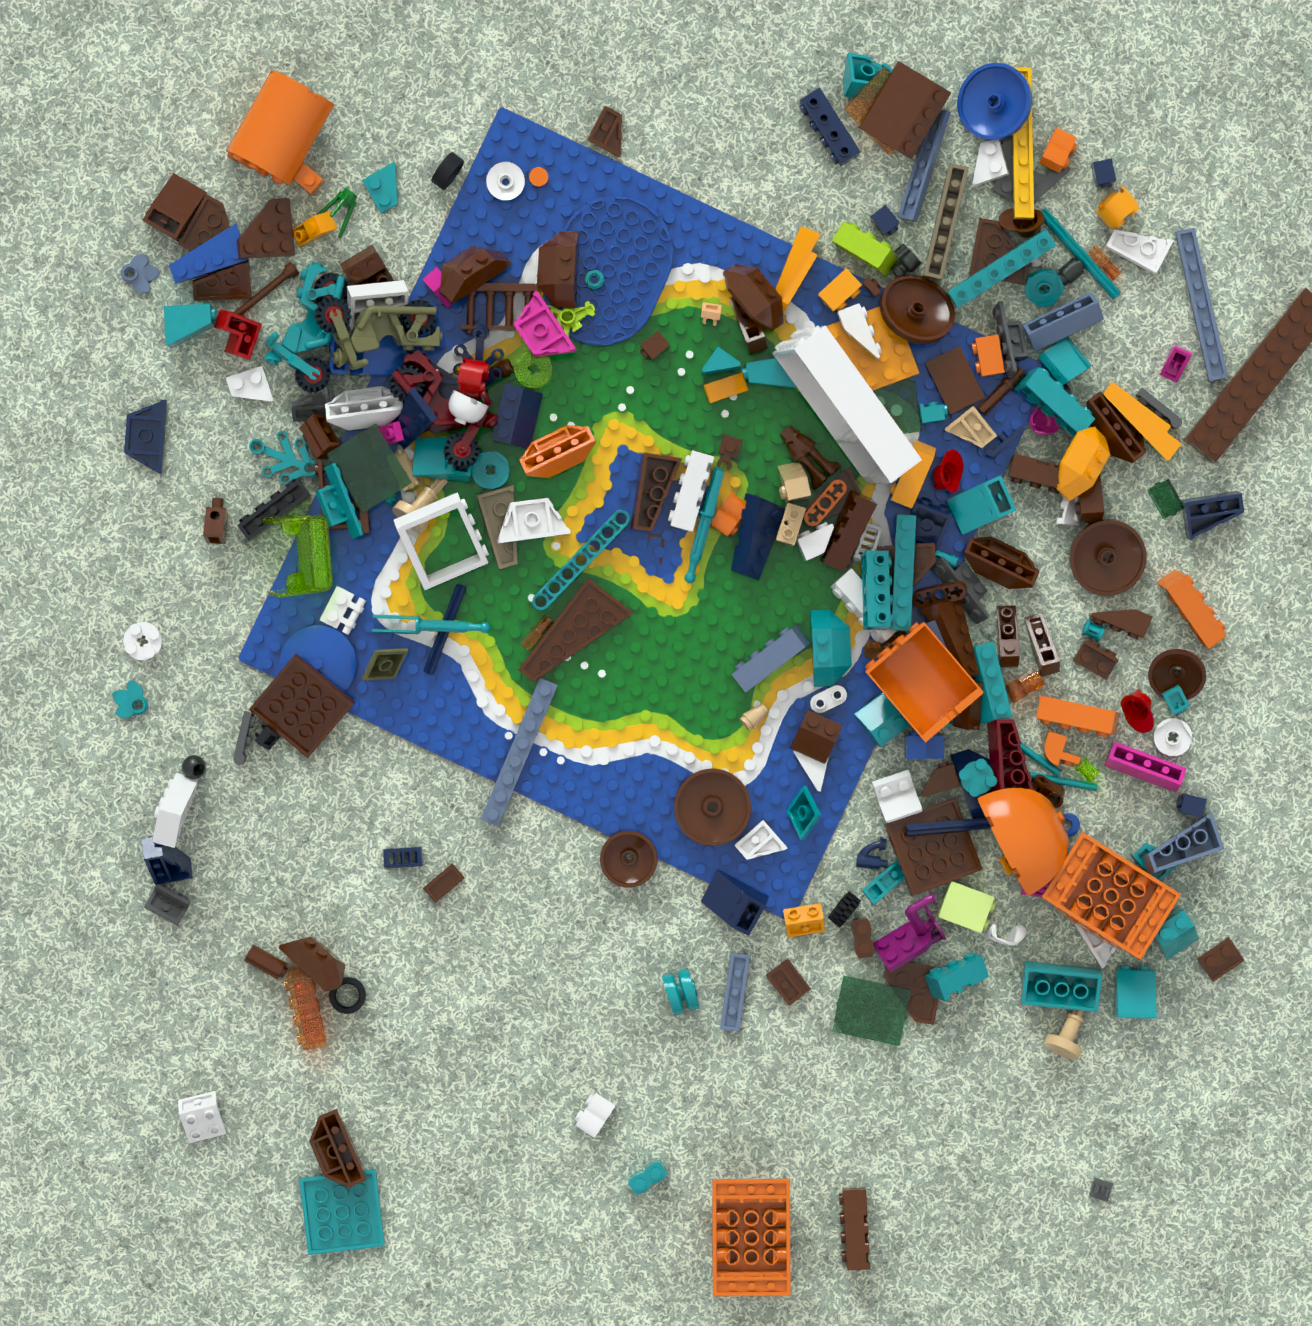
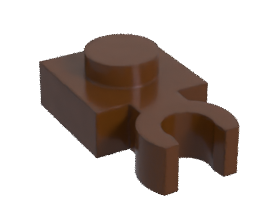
M724 434L718 452L723 454V457L718 460L717 467H720L721 462L725 461L728 463L727 470L731 469L732 463L730 459L731 457L737 459L743 440Z

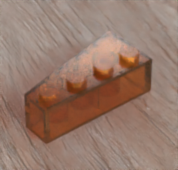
M288 967L287 980H284L286 991H290L291 994L289 1005L290 1009H294L295 1016H293L294 1026L299 1029V1034H297L298 1044L303 1046V1051L325 1047L327 1039L322 1015H319L318 997H315V981L300 967Z

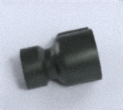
M903 243L895 250L900 262L893 265L890 269L898 278L905 276L907 271L913 272L922 263Z

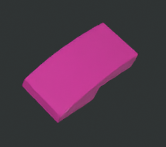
M400 421L371 430V441L375 449L404 440Z

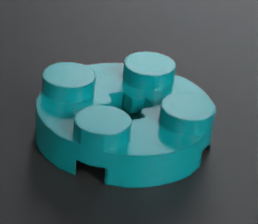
M1040 269L1030 273L1027 276L1024 287L1027 299L1039 307H1048L1055 304L1064 291L1062 279L1053 269ZM1041 285L1049 286L1046 288V291H1042V289H1039Z
M487 451L479 454L477 461L472 466L471 472L474 481L480 487L493 490L505 484L509 477L510 468L507 459L502 454L495 451ZM494 465L496 473L494 475H487L486 466L491 467Z

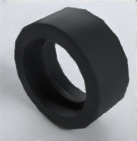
M453 152L449 153L436 169L431 181L442 190H445L460 172L464 160Z
M343 977L341 986L350 984L356 987L359 993L358 1001L349 1007L342 1006L336 997L338 989L329 992V1000L335 1010L340 1013L350 1014L362 1007L366 999V991L363 984L356 978Z

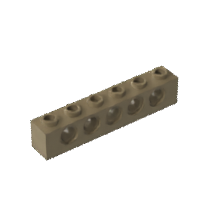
M950 163L948 166L922 275L924 278L939 282L943 279L969 167Z

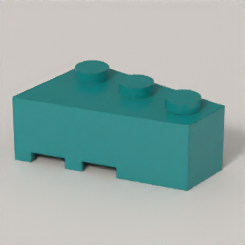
M974 952L967 953L961 960H952L947 962L945 967L931 969L930 973L924 976L932 997L947 1001L950 999L948 995L955 991L959 994L963 992L962 988L969 985L972 987L988 978L989 974L982 955Z

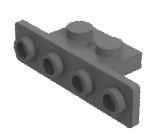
M998 301L993 308V318L997 321L996 333L1001 340V353L1005 359L1004 370L1007 372L1008 378H1013L1017 372L1015 360L1027 359L1029 355L1022 322H1007L1003 301Z
M944 557L936 560L932 569L943 583L962 581L966 584L967 593L965 597L957 601H962L964 610L975 624L986 620L989 614L979 603V600L987 592V589L965 561L953 570ZM956 587L954 591L950 592L957 591L958 594H960L962 589H958V587Z

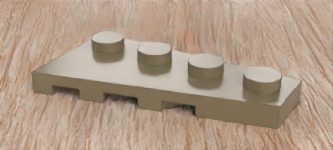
M514 485L477 495V501L498 570L517 565V542L499 544L497 542L509 503L515 502Z

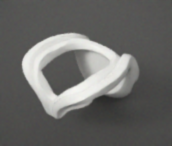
M992 924L986 936L997 943L1014 946L1024 939L1027 931L1023 925H1016L1010 931L1007 940L997 938L996 924Z

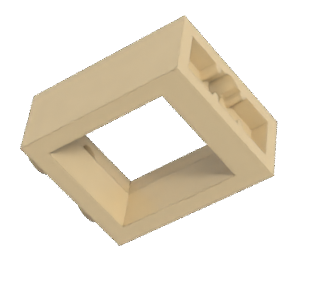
M791 503L786 504L775 542L792 547L795 545L806 508Z

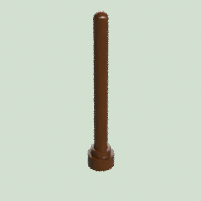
M289 262L284 266L283 273L233 313L242 316L287 278L291 279L299 275V271Z

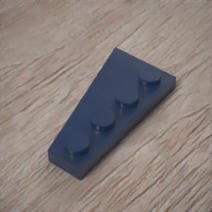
M415 387L408 391L398 418L404 440L397 443L403 449L409 447L437 420V417Z

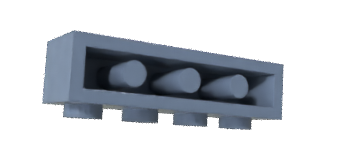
M1091 292L1026 322L1022 326L1027 341L1035 352L1104 320L1099 302Z

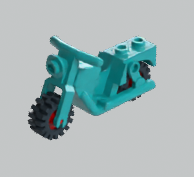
M312 262L311 265L308 264L306 266V269H302L300 279L303 280L302 287H298L296 298H299L298 304L307 311L306 319L300 323H293L288 327L281 345L275 343L279 337L277 332H273L268 336L264 345L272 351H269L263 357V359L267 360V364L278 366V363H282V360L285 361V363L296 370L295 381H297V385L302 390L311 393L318 392L328 385L331 375L329 366L320 358L310 357L302 360L295 354L324 347L331 342L333 335L330 332L327 333L325 330H321L320 326L316 324L317 320L314 319V315H316L315 309L318 306L312 301L317 299L316 301L321 303L325 299L337 297L345 302L348 286L345 277L339 276L337 273H328L322 275L316 281L315 287L311 288L315 277L318 274L327 272V269L323 268V264Z

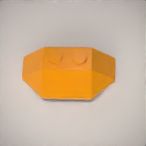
M1089 427L1078 431L1060 462L1057 490L1068 501L1073 500L1094 485L1110 456L1107 440L1096 427Z

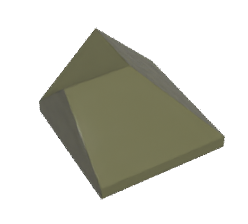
M407 648L375 650L362 676V680L396 679L409 650Z

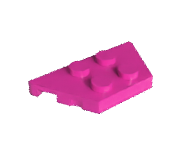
M536 290L529 304H526L522 310L521 316L515 321V329L534 357L575 352V346Z

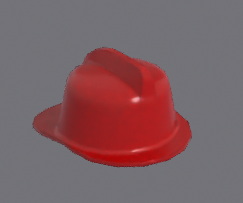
M954 449L948 450L943 457L942 463L933 470L935 489L948 490L951 493H955L958 490L964 467L962 457L958 451Z
M1140 689L1131 695L1124 696L1121 700V707L1128 724L1137 732H1150L1154 727L1151 699L1142 693Z

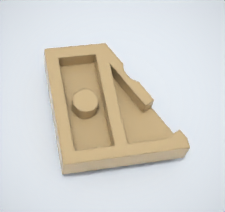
M974 406L945 428V431L981 448L997 437V434Z

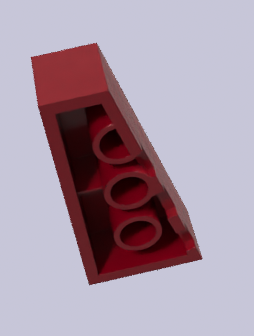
M996 719L987 723L990 767L997 779L996 785L992 787V792L1008 788H1024L1036 791L1031 783V774L1027 770L1026 757L1020 747L1021 741L1014 719Z

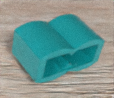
M660 1159L654 1160L644 1170L634 1173L629 1178L628 1184L635 1195L642 1194L650 1188L651 1184L662 1181L668 1174L667 1169Z

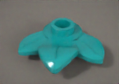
M129 680L127 690H118L112 693L115 702L120 706L115 714L121 718H130L134 714L142 715L148 710V701L143 697V689L135 681ZM137 702L142 703L141 709L136 708L135 705Z

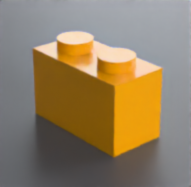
M846 268L817 296L833 313L835 310H842L847 305L845 301L849 297L854 299L861 292L859 288L862 284Z

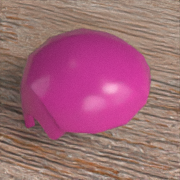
M1041 407L1033 410L1029 417L1030 428L1037 435H1051L1058 430L1059 425L1055 423V417H1049L1042 413Z

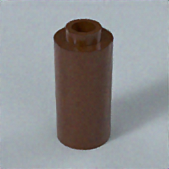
M254 944L244 962L277 980L279 977L283 978L288 970L285 961Z

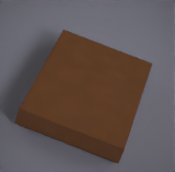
M960 346L925 363L944 404L947 405L950 415L985 398Z

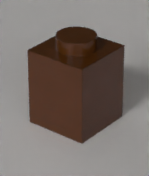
M657 330L640 345L642 348L640 353L646 360L650 358L653 361L668 349L670 344Z

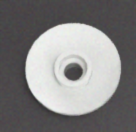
M501 162L490 169L486 183L489 192L495 198L506 201L512 200L521 194L525 185V178L522 170L517 165L511 162ZM504 179H508L510 181L509 184L506 186L502 184V181Z

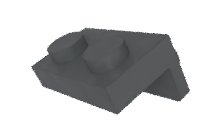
M156 884L144 908L178 926L189 908L190 901H188L185 895L180 893L177 895L172 892L168 886Z

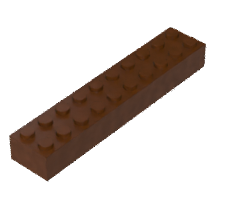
M1304 288L1301 290L1183 439L1210 462H1217L1312 342V293L1308 289Z

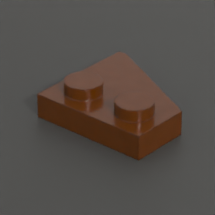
M604 106L587 141L620 157L622 114Z

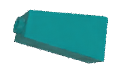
M776 358L746 363V368H742L744 380L748 379L749 384L798 389Z

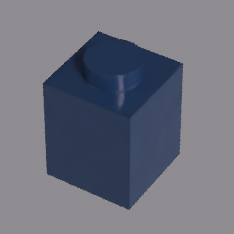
M1112 158L1096 161L1091 164L1095 187L1100 186L1101 189L1112 187V183L1116 182Z
M886 205L870 216V220L883 236L886 234L891 236L898 230L897 226L900 222Z
M1182 793V796L1177 798L1176 808H1178V812L1203 818L1207 799Z

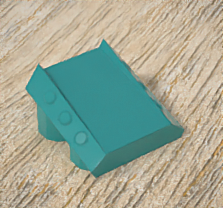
M1068 336L1038 355L1043 367L1052 373L1051 378L1062 385L1092 366Z

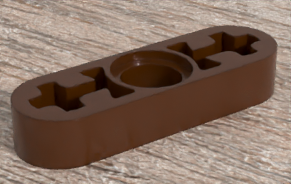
M953 581L920 588L914 592L912 602L916 607L924 608L938 603L961 600L967 593V586L962 581ZM956 587H958V589H962L960 594H958L957 591L951 592L949 597V592L954 591ZM942 590L945 597L939 599L935 596L934 592ZM919 594H921L922 597H926L923 602L921 601V599H917Z

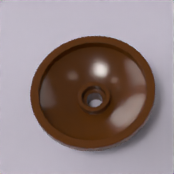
M1170 649L1160 653L1153 659L1149 666L1148 679L1152 689L1162 698V693L1179 685L1188 700L1195 697L1203 689L1206 682V668L1201 659L1194 653L1183 649Z
M633 830L617 832L608 838L602 847L600 854L602 871L612 883L620 887L633 888L646 883L652 877L657 867L658 856L656 848L652 841L640 832ZM632 854L633 858L631 860L626 859V855Z

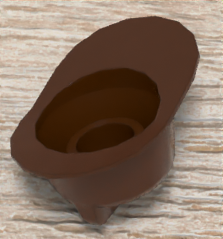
M1014 208L1005 210L999 216V224L1002 228L1015 231L1022 238H1030L1041 232V225L1044 222L1043 213L1034 209L1033 219H1014Z

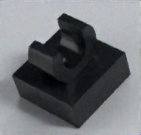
M262 724L261 727L264 730L260 734L255 733L257 737L255 741L258 745L270 750L281 736L270 727Z

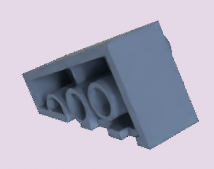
M798 624L791 629L786 627L779 633L780 637L774 641L772 638L764 644V650L761 652L756 650L748 656L751 660L747 663L742 661L734 667L736 671L731 675L745 693L811 643Z

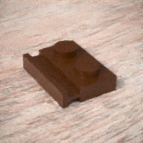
M1229 937L1197 958L1212 982L1245 961Z
M788 958L766 974L767 978L789 1006L811 990Z

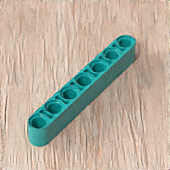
M616 511L539 590L532 600L534 608L541 611L547 609L620 534L630 521L629 514L626 511ZM618 514L626 515L627 521L624 524L616 522ZM611 528L614 532L613 536L605 538L602 535L603 529ZM592 541H597L600 544V549L597 552H592L589 549V544ZM579 555H584L587 559L586 564L583 566L576 564V558ZM565 569L573 571V577L569 580L564 579L562 576ZM554 582L560 585L559 592L555 594L549 591L550 584ZM540 596L546 598L547 602L544 607L536 605V599Z

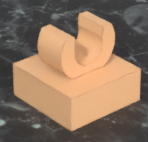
M703 302L701 312L703 324H706L707 319H713V326H716L717 320H720L722 305Z

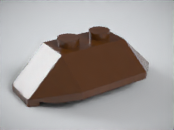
M559 232L539 247L537 287L556 308H575L579 232Z
M471 246L442 265L440 294L451 304H454L510 267L512 262L499 251Z
M735 264L724 270L723 276L725 277L727 290L753 321L766 327L770 332L784 323L782 297L758 268Z
M1101 391L1086 402L1087 408L1095 418L1089 427H1096L1105 436L1110 455L1134 463L1146 453L1143 435Z
M992 536L970 538L963 553L975 573L1008 589L1033 588L1040 572L1035 568L1025 552Z
M307 937L279 946V949L323 990L331 991L341 987L346 964L323 943L312 937Z
M335 1109L319 1116L309 1142L324 1177L348 1188L366 1181L361 1160L338 1110Z

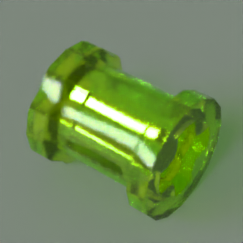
M1084 758L1075 768V771H1079L1087 778V782L1090 783L1098 775L1100 769L1094 768L1088 762V759Z

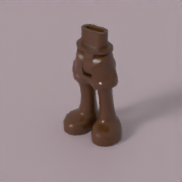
M790 425L780 436L785 441L784 444L790 451L792 459L796 462L800 461L808 469L813 478L811 486L816 490L827 480V477L813 464L808 455L819 463L829 477L841 465L838 462H830L824 458L814 447L816 444L811 438L799 433V430L796 431Z

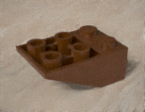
M173 173L151 204L142 221L179 242L207 192Z
M373 244L340 264L352 285L394 281Z

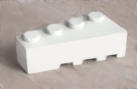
M693 450L691 456H686L684 466H687L685 474L681 473L679 484L682 487L680 492H676L673 503H676L675 511H670L668 521L671 522L670 526L693 532L714 456Z
M176 773L174 779L169 780L168 787L165 789L159 806L156 807L154 818H157L152 842L175 848L177 836L179 837L182 825L185 823L187 813L195 797L198 778L191 779L183 774Z

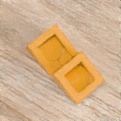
M743 373L703 385L709 404L748 391Z

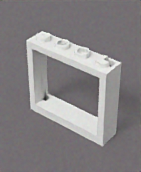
M458 492L394 519L396 529L424 590L488 564L486 556L489 553L485 544L481 546L479 541L482 540L478 529L474 530L472 525L475 524L471 513L467 515V503L465 499H460ZM458 508L478 554L427 575L407 529Z

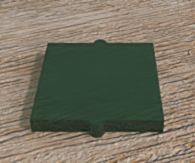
M1169 479L1161 483L1157 482L1155 486L1147 490L1163 519L1171 515L1175 516L1178 511L1185 508Z

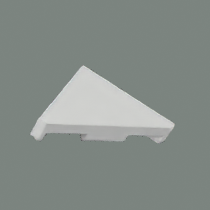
M793 750V753L815 788L821 792L828 759L823 764Z

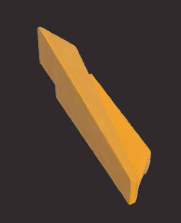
M803 226L799 228L776 286V291L782 297L783 313L818 256L812 250L821 234Z
M1111 382L1104 391V396L1167 461L1170 460L1181 446L1179 441L1167 433L1171 426L1114 382Z

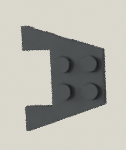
M1012 136L1003 139L1002 143L1010 175L996 179L993 192L1014 203L1013 158H1011L1013 148ZM1068 166L1066 169L1062 168L1060 173L1050 169L1046 177L1033 170L1034 203L1064 177L1071 168Z

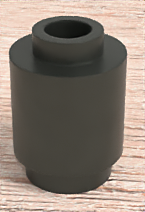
M1072 258L1058 270L1057 274L1061 277L1063 285L1066 286L1067 284H1072L1084 274L1083 269L1085 267L1079 259L1074 260Z

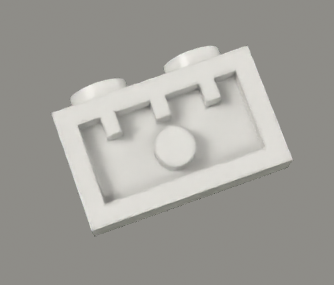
M909 770L872 782L886 823L923 811Z
M216 1091L178 1100L179 1116L189 1143L226 1134V1129L218 1109Z

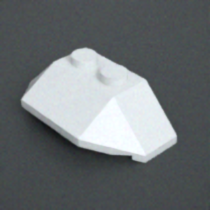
M384 386L343 391L331 402L325 404L326 420L348 431L385 426L400 415L403 401H398V397L394 398L390 389Z

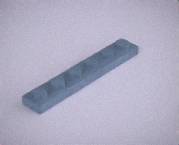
M942 109L919 146L898 214V218L912 222H917L950 117L951 112Z

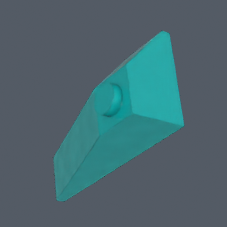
M848 53L843 76L844 97L876 99L893 69L888 68L889 65L886 63L881 65L871 61L872 58L866 55Z

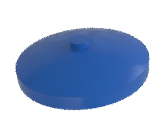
M989 63L971 72L964 80L957 99L958 114L965 128L979 138L992 141L1008 138L1019 131L1027 121L1032 108V91L1027 79L1020 71L1003 63Z
M322 625L308 626L294 633L285 643L280 656V671L297 653L343 692L352 684L357 670V657L353 645L340 631Z

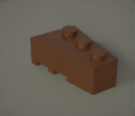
M1013 454L1007 477L1011 478V482L1022 484V481L1030 483V487L1040 489L1043 486L1047 487L1049 492L1059 494L1057 490V484H1059V465Z

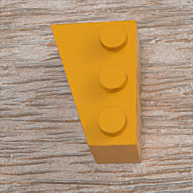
M914 440L912 446L922 460L901 475L897 484L893 482L889 492L892 494V501L911 509L914 506L936 451L935 447L918 440Z

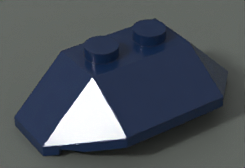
M970 749L950 755L971 818H986L977 798L991 793L992 787L986 793L972 797L963 788L959 772L968 763L978 759H984L990 766V759Z

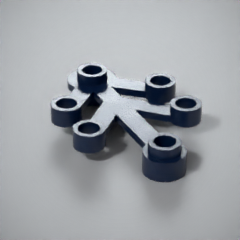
M483 324L478 325L473 330V337L476 339L475 360L483 361L484 340L488 338L490 333L488 327ZM477 331H481L483 336H478ZM459 344L455 347L454 353L456 356L474 360L468 353L465 345ZM458 347L463 349L462 354L458 352ZM496 348L484 362L489 364L490 367L494 362L504 357L503 350ZM496 351L500 353V358L495 356ZM461 363L456 364L453 368L456 375H459L457 366H461ZM500 367L492 369L488 381L484 380L486 392L487 386L503 376V370ZM495 370L499 372V376L494 375Z

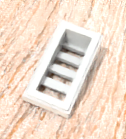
M870 523L867 524L860 538L859 546L854 551L852 561L861 564V555L859 553L862 554L866 551V549L861 548V545L871 550H876L883 528ZM866 530L875 533L876 537L867 534ZM863 539H869L871 541H874V543L864 541Z

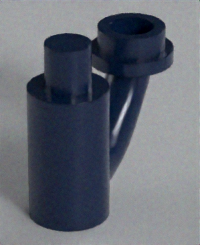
M880 837L879 841L865 846L857 854L856 867L879 870L880 867L887 868L888 860H881L880 856L868 855L877 848H879V851L885 850L886 839Z

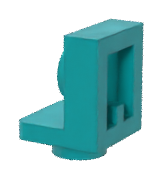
M1179 685L1162 693L1168 710L1173 715L1185 712L1186 708L1190 706Z

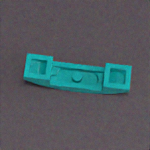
M898 860L883 870L861 890L872 905L876 904L890 890L904 880Z

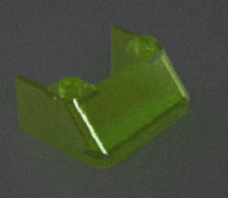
M317 514L263 518L262 523L281 524V529L284 533L289 535L296 534L299 572L288 575L286 589L269 591V595L281 598L330 590L333 586V573L327 519Z

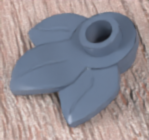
M144 254L135 256L130 264L125 265L121 270V277L125 282L131 283L134 290L148 293L150 292L149 282L157 278L160 272L154 266L147 264L148 256ZM129 270L134 271L133 277H128L127 272Z

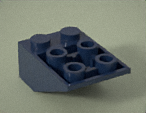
M717 870L701 902L732 928L749 936L763 912L769 896Z

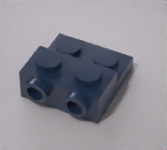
M926 497L917 498L910 515L916 516L915 542L920 544L935 543L936 550H938L952 517V511H949L950 508L944 504H939V506L931 504L932 501Z

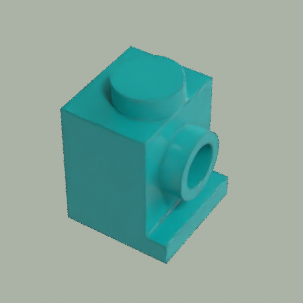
M938 402L927 403V407H924V404L918 405L921 424L944 421L945 416H948L947 405H938Z

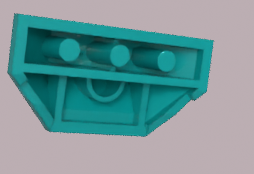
M829 609L810 610L814 687L834 686L852 666L850 627Z

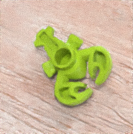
M589 301L585 302V307L563 308V311L555 306L547 305L568 337L571 328L575 332L582 327L580 321L587 315L595 316V307Z

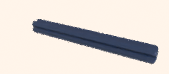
M461 584L456 585L443 620L454 621L466 590L465 586ZM438 632L424 667L425 673L434 674L449 632Z
M986 818L906 825L908 836L991 829Z

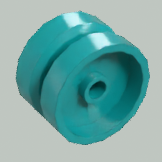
M688 968L678 971L677 975L680 983H676L672 973L662 976L674 1016L684 1013L682 1003L684 1000L690 1011L700 1008L697 999L698 993Z

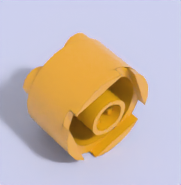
M1123 185L1119 187L1121 191L1118 193L1113 191L1098 205L1100 209L1094 210L1109 228L1118 229L1125 223L1124 218L1126 216H1132L1139 210L1137 200Z

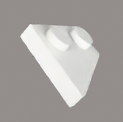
M764 820L735 844V847L747 860L787 849L786 845Z

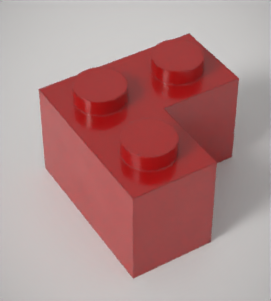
M220 309L214 328L230 333L224 352L250 360L262 324L233 312Z

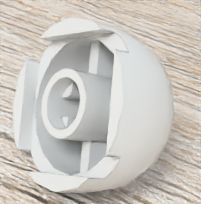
M453 390L449 400L450 413L456 417L455 421L463 425L466 422H478L482 419L488 408L487 405Z

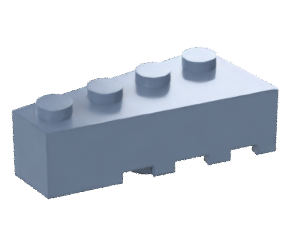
M1212 813L1200 818L1144 855L1142 859L1147 873L1153 874L1224 850L1225 848Z

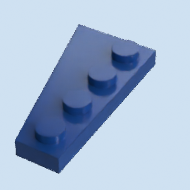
M237 223L170 264L169 267L175 284L247 261L248 258L238 259L237 239L240 236Z

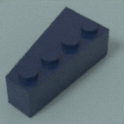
M745 493L746 507L742 509L741 517H743L742 528L738 530L739 544L735 546L731 571L759 581L781 525L785 508L763 498Z

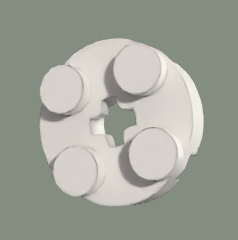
M139 622L131 625L125 632L123 639L125 651L137 660L153 658L161 650L163 642L160 631L148 622ZM142 635L146 636L145 639L148 640V644H144L143 647L140 646V642L137 639L142 638Z
M1168 718L1156 726L1153 732V742L1159 752L1167 756H1179L1190 747L1192 732L1184 721L1177 718ZM1170 732L1177 734L1176 742L1168 741Z

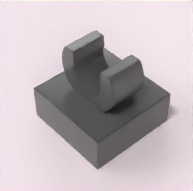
M1094 1177L1089 1196L1108 1202L1113 1183Z

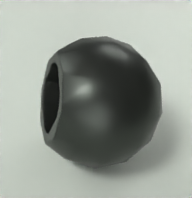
M191 755L184 759L182 771L186 777L197 779L205 773L206 763L202 757Z

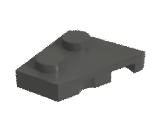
M329 388L322 389L292 402L293 422L306 421L314 414L325 415L326 417L325 404L330 402Z

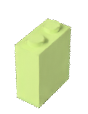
M951 881L948 884L937 917L982 933V930H986L989 924V919H987L989 911L993 912L996 901H993L995 897Z

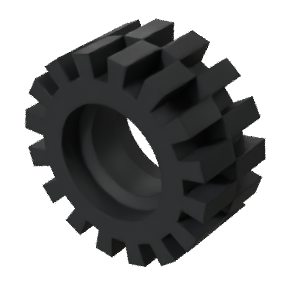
M848 891L829 914L828 919L840 928L859 906L861 900Z

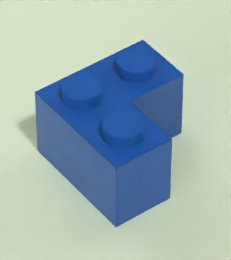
M910 731L909 735H905V759H944V736L937 732L925 743L917 732Z

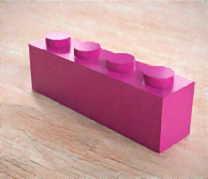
M1115 741L1109 749L1104 764L1108 768L1175 793L1180 788L1187 769Z

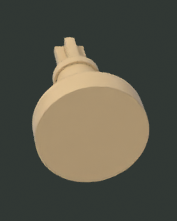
M435 479L429 487L425 486L423 488V491L411 505L399 500L392 508L394 514L399 518L432 504L438 499L437 494L448 481ZM426 521L410 529L421 534L429 524Z
M1072 1010L1071 1013H1068L1060 1035L1047 1034L1043 1043L1044 1047L1062 1057L1078 1060L1082 1048L1073 1043L1080 1025L1084 1021L1082 1019L1084 1011Z

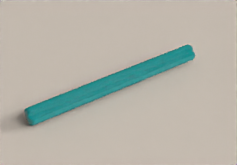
M1047 208L1043 209L1041 212L1044 215V223L1076 259L1082 262L1085 269L1109 296L1115 299L1121 291Z

